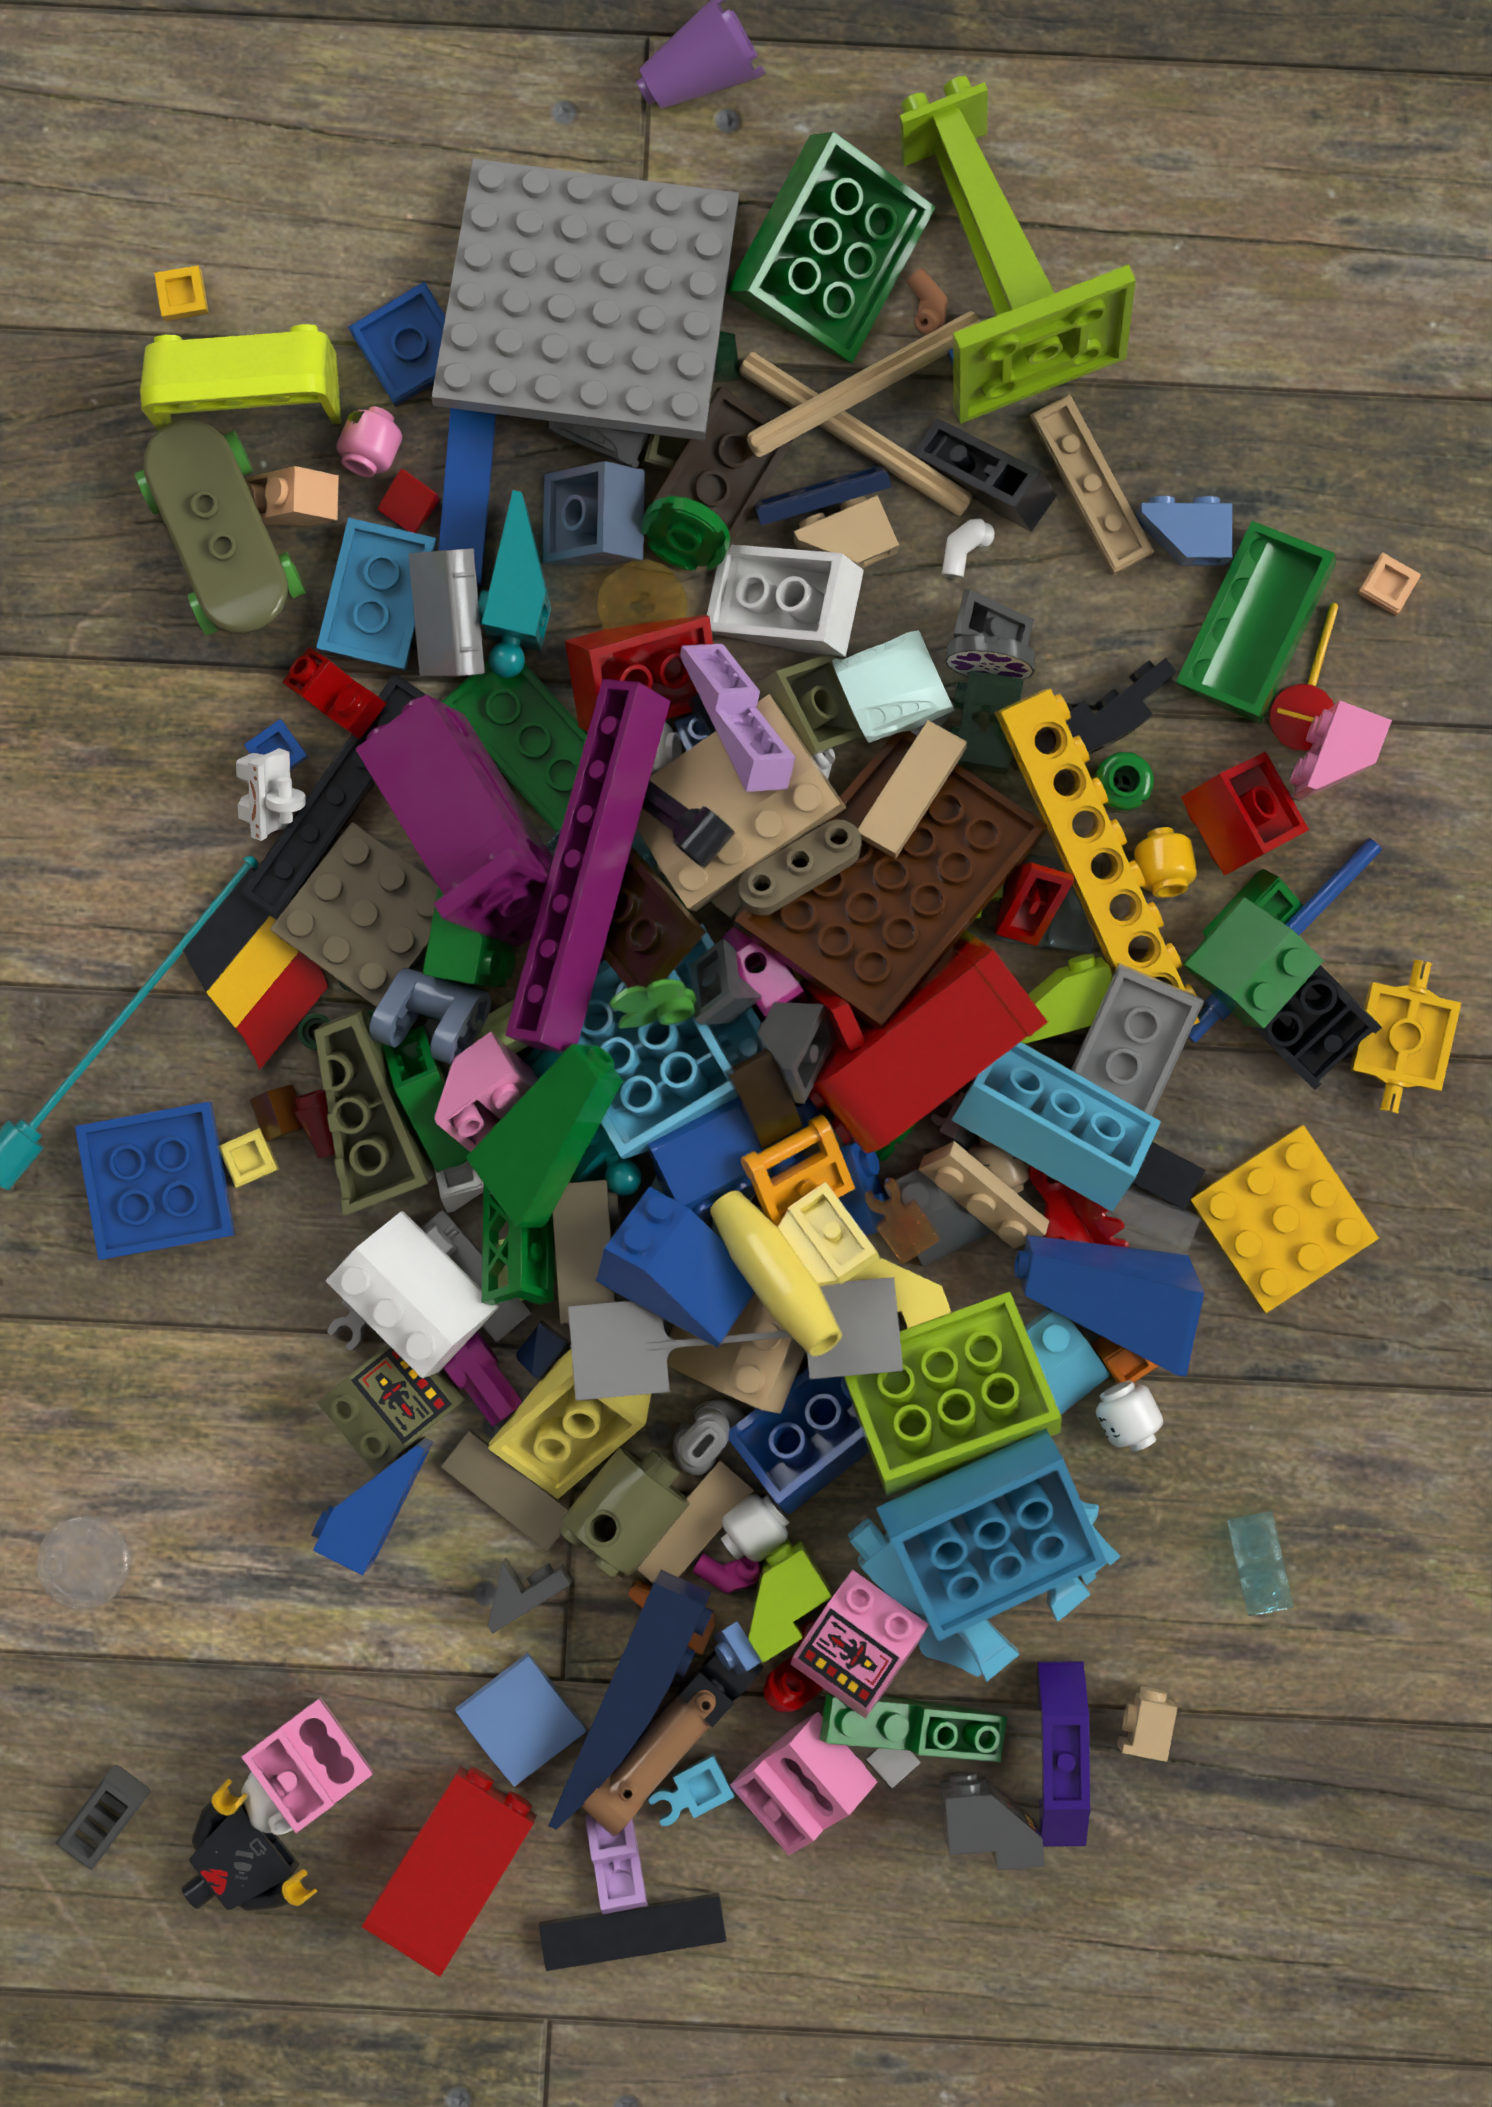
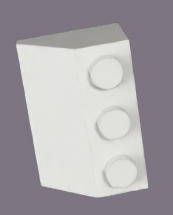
M404 1211L399 1212L357 1246L326 1280L422 1379L438 1373L499 1308L497 1304L491 1306L482 1303V1289Z

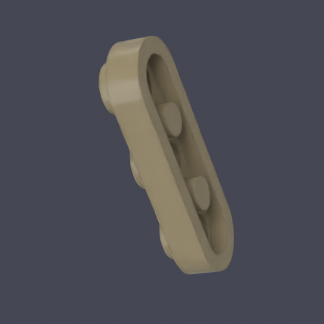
M845 820L828 821L748 869L741 876L738 885L741 905L752 914L769 915L848 868L857 861L861 853V835L859 830L852 823ZM835 836H841L846 839V842L837 845L831 842V839ZM797 859H803L807 861L808 865L798 868L792 863ZM764 882L770 887L765 891H758L754 888V885Z

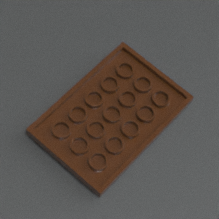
M911 731L893 734L840 796L846 809L828 821L845 820L852 823L858 829L917 738V735ZM956 764L897 858L888 855L861 839V853L854 864L769 915H755L743 909L734 920V928L829 996H837L845 1000L850 1005L853 1013L874 1028L879 1029L912 996L1046 834L1047 825L974 774ZM835 836L831 839V842L840 845L845 843L846 839L841 836ZM797 859L792 863L798 868L808 865L807 861L803 859ZM766 883L760 891H765L770 886Z

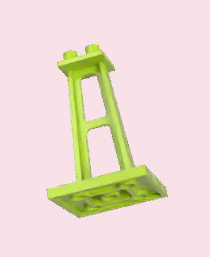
M966 76L955 77L948 81L943 87L946 97L929 103L926 94L922 92L908 96L901 103L904 114L899 115L901 160L905 167L935 155L996 315L953 333V409L960 424L1125 360L1136 279L1128 264L1059 292H1054L976 141V138L987 134V86L983 82L972 87Z

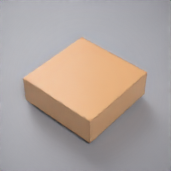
M1382 552L1357 594L1396 616L1401 611L1421 574Z

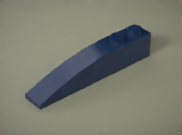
M660 1570L549 1822V1827L557 1830L584 1804L586 1799L597 1788L599 1789L620 1765L648 1726L668 1691L675 1674L685 1676L695 1654L694 1650L688 1648L693 1633L700 1636L703 1635L713 1613V1610L705 1607L711 1594L710 1591Z

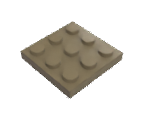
M351 822L270 930L377 1008L399 971L403 968L412 970L427 950L438 885L420 870Z

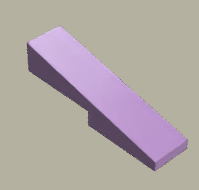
M723 644L682 646L680 657L745 791L788 789L795 756L757 709L760 695L759 689Z

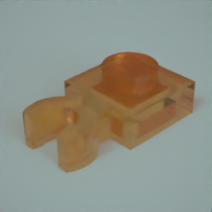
M889 1177L885 1180V1185L892 1194L888 1200H877L871 1190L865 1192V1200L872 1211L885 1216L884 1219L876 1223V1228L901 1265L939 1242L940 1235L915 1199L903 1206L900 1201V1187L893 1178Z

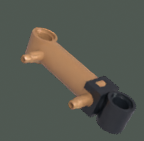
M714 1649L700 1669L698 1668L677 1691L676 1697L638 1738L620 1765L599 1789L597 1788L586 1799L581 1808L613 1837L616 1836L635 1816L648 1796L709 1727L713 1728L734 1704L733 1701L751 1685L764 1666L759 1663L750 1670L737 1675L733 1668L731 1670L725 1668Z

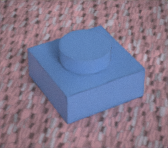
M738 1621L713 1635L718 1643L714 1647L715 1652L726 1669L731 1670L733 1668L736 1674L739 1675L762 1662Z

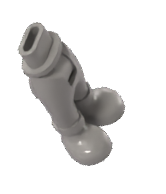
M715 1398L701 1402L693 1409L696 1422L693 1425L681 1423L677 1427L673 1438V1455L678 1466L684 1472L691 1475H702L708 1473L714 1467L716 1457L723 1447L725 1448L727 1441H729V1430L745 1418L741 1407L732 1401Z

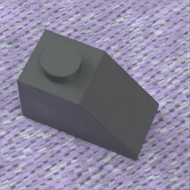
M774 1002L765 1021L759 1026L758 1042L761 1048L771 1053L796 1103H805L837 1038L824 1004Z

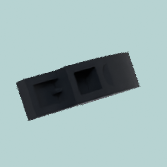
M1166 658L1156 666L1151 660L1147 661L1129 676L1133 682L1129 688L1121 694L1114 688L1094 705L1099 711L1096 714L1093 713L1084 701L1075 708L1069 702L1066 703L1071 714V719L1066 720L1072 737L1079 735L1090 755L1129 735L1147 722L1153 715L1143 701L1168 682L1177 671ZM1051 729L1046 730L1039 737L1036 734L1035 746L1041 753H1049L1055 747L1056 737ZM1013 757L1009 764L1014 770H1020L1015 757Z

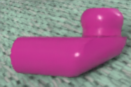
M702 1553L691 1572L720 1591L731 1593L754 1585L759 1580L761 1565L759 1562L749 1560L746 1556L722 1565L705 1553Z

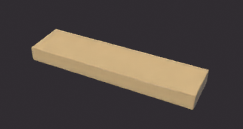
M1069 394L1031 414L1029 420L1112 575L1153 555L1154 550L1071 395Z

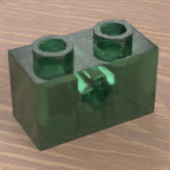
M970 671L966 682L958 681L954 708L962 709L959 727L950 726L949 732L967 741V748L957 764L963 768L999 774L1007 773L1012 751L994 712L1021 700L1024 679ZM980 712L988 713V721L995 723V725L989 726L986 733L979 732V724L972 721V719L978 718Z

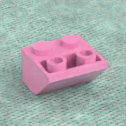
M1343 701L1337 702L1329 710L1324 709L1320 717L1315 716L1306 736V741L1312 743V746L1304 759H1298L1291 775L1290 783L1296 785L1292 798L1298 800L1307 798L1350 779L1374 765L1392 720Z
M490 1031L453 1058L434 1119L443 1130L471 1152L538 1081V1078L532 1068Z

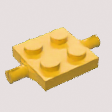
M1413 960L1409 985L1393 987L1376 982L1369 983L1364 1009L1382 1028L1376 1034L1372 1032L1355 1047L1350 1071L1374 1076L1386 1084L1379 1110L1399 1114L1398 1110L1403 1088L1417 1086L1429 1090L1442 1091L1462 1004L1461 1002L1440 998L1430 990H1426L1433 964L1430 962L1423 963L1422 960Z

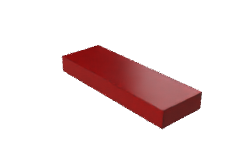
M807 979L799 983L805 992L809 1004H824L838 1042L849 1051L864 1045L865 1039L850 1005L845 1000L837 996H829Z

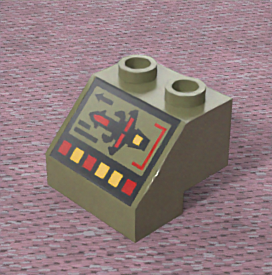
M387 1344L317 1403L376 1474L463 1402L465 1398L442 1370L422 1379Z

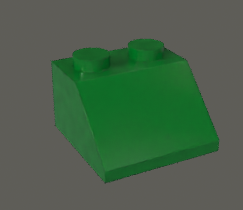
M439 887L437 889L436 901L444 896ZM434 907L423 975L477 985L505 987L506 980L510 979L515 967V955L512 952L513 945L447 921L441 917L437 908Z
M1241 897L1182 965L1244 1025L1264 1029L1324 960L1291 928L1245 897Z

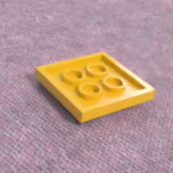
M1304 1125L1298 1126L1192 1196L1189 1201L1263 1313H1268L1379 1239Z

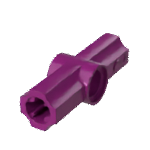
M476 1332L443 1368L460 1389L463 1390L465 1388L477 1408L493 1427L521 1405L523 1399L497 1365L499 1361L490 1346Z

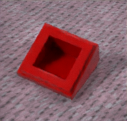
M401 468L377 510L404 530L417 533L439 504L440 498L436 492Z

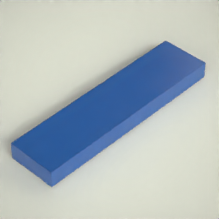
M450 408L438 551L474 548L476 582L478 586H482L497 414Z

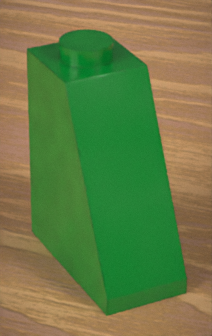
M424 1025L410 1030L402 1043L397 1047L382 1044L394 1089L437 1173L449 1167H456L467 1161L465 1157L470 1151L443 1130L434 1119L447 1075L441 1062L433 1059L431 1056V1040Z

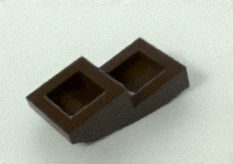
M763 1049L724 1071L742 1105L740 1109L760 1148L764 1149L802 1127L788 1088L768 1050Z

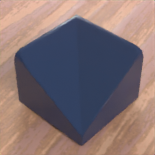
M541 1320L517 1351L516 1358L536 1379L541 1378L568 1345V1340Z

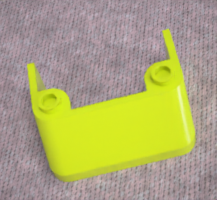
M295 325L290 328V332L182 340L178 335H160L154 337V343L145 347L140 387L141 410L157 430L171 423V414L307 403H321L332 424H341L336 351L328 335L319 332L318 327L315 325Z

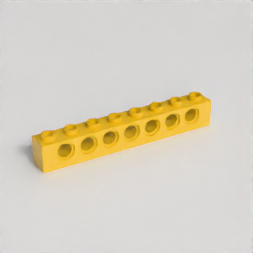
M1043 689L994 712L1042 820L1047 825V831L1066 873L1074 875L1073 889L1104 958L1110 966L1112 975H1114L1118 964L1121 963L1153 978L1162 977L1167 984L1197 996L1190 984L1183 985L1177 972V969L1182 967L1180 957L1172 943L1166 945L1158 929L1164 926L1160 912L1153 901L1147 903L1140 889V887L1145 885L1143 874L1135 860L1130 862L1127 860L1122 845L1127 844L1125 834L1117 819L1110 821L1103 806V804L1108 802L1106 791L1098 777L1091 779L1085 766V762L1090 760L1088 751L1079 735L1072 737L1066 720L1071 719V714L1062 695L1059 693L1054 696L1051 689ZM1044 727L1051 729L1056 737L1055 747L1046 754L1041 753L1035 746V736ZM1063 769L1069 770L1075 780L1073 789L1066 795L1057 793L1053 784L1055 775ZM1081 811H1087L1093 819V827L1087 835L1079 837L1073 830L1072 822L1076 814ZM1105 852L1111 859V870L1106 876L1097 878L1092 873L1091 862L1097 854ZM1124 894L1129 899L1130 909L1123 918L1115 919L1110 913V903L1115 896ZM1143 935L1148 942V951L1141 959L1133 960L1128 953L1129 943L1136 936ZM1198 1016L1195 1020L1194 1025L1200 1022Z

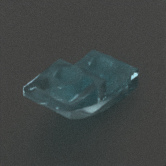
M1269 1511L1227 1520L1248 1616L1294 1608L1273 1512Z

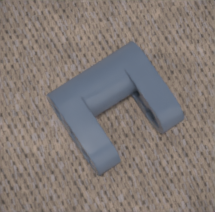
M403 968L394 978L372 1016L369 1030L370 1037L375 1042L397 1047L402 1043L419 1014L441 1020L431 1041V1056L435 1060L452 1065L453 1058L474 1043L484 1026L491 1006L490 994L483 990Z

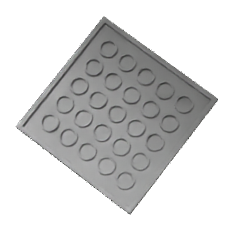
M473 159L432 392L433 406L705 440L739 204V192Z

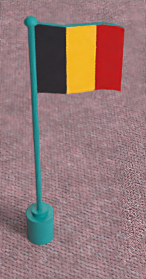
M246 856L243 858L245 864L30 1123L21 1118L17 1124L7 1120L0 1129V1186L9 1191L41 1153L44 1147L38 1141L43 1135L37 1130V1127L183 952L205 992L244 1038L256 1060L259 1071L329 988L325 975L318 965L272 933L270 928L276 920L239 895L254 874V869L256 870L259 866L255 857Z

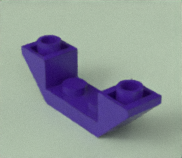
M1037 1661L1038 1708L1041 1712L1042 1799H1039V1832L1042 1836L1043 1847L1086 1846L1090 1817V1742L1084 1662Z

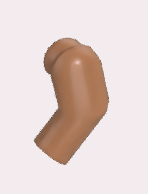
M920 268L907 279L906 284L920 299L918 313L914 318L915 327L920 333L927 335L945 324L948 298L924 268Z

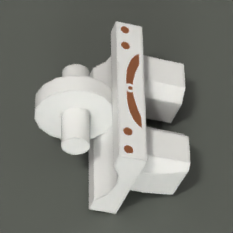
M279 748L265 755L251 753L237 760L236 776L241 781L249 783V794L242 796L238 803V818L250 824L251 838L262 841L271 832L285 829L289 823L293 822V812L305 807V794L298 789L292 788L289 751Z

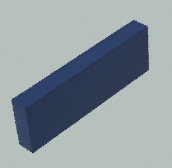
M877 465L758 500L754 507L756 519L760 525H765L891 488L888 472L883 467Z

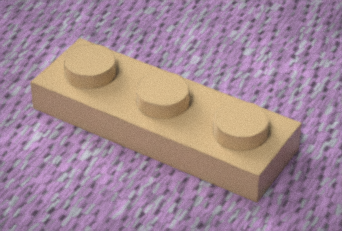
M955 1141L923 1156L919 1170L1013 1249L1026 1244L1027 1235L1042 1237L1046 1234L1049 1220Z

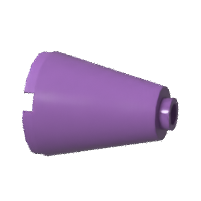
M709 0L639 68L642 78L637 80L636 83L649 105L657 102L659 107L663 109L758 79L766 74L763 66L754 69L751 60L758 57L734 10L730 11L728 9L724 12L720 5L727 0Z

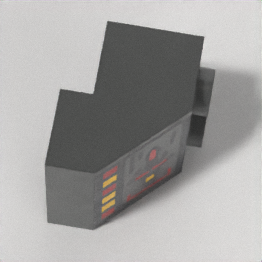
M963 1771L951 1773L949 1775L950 1780L940 1781L944 1837L950 1855L992 1852L998 1870L1045 1866L1042 1836L1034 1819L985 1777L977 1778L976 1772Z

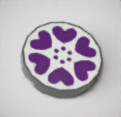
M983 634L961 635L949 641L944 661L947 667L959 674L985 681H1022L1030 678L1034 674L1036 667V654L1032 648L1007 637H998V644L986 642V636H982Z

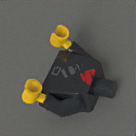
M227 1779L213 1794L212 1800L202 1809L193 1833L192 1844L196 1851L189 1861L198 1872V1875L182 1886L185 1898L196 1909L202 1907L214 1896L219 1899L227 1910L237 1906L246 1911L278 1908L289 1903L295 1906L301 1905L317 1892L316 1888L307 1890L301 1884L300 1880L308 1874L307 1871L301 1869L293 1875L300 1864L277 1835L261 1832L251 1825L243 1804L247 1799V1794L244 1792L241 1797L233 1796L228 1790L232 1780Z

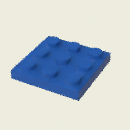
M208 1101L75 1126L98 1260L236 1235L222 1155L219 1150L220 1144L212 1102Z

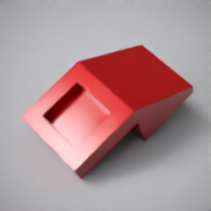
M310 647L293 662L288 675L282 681L284 685L359 740L387 704Z

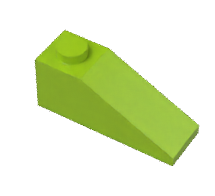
M1085 954L1068 960L1069 966L1058 968L1032 990L1028 996L1048 1023L1021 1042L1027 1044L1091 1026L1112 979L1108 963L1102 957L1095 958L1094 954Z

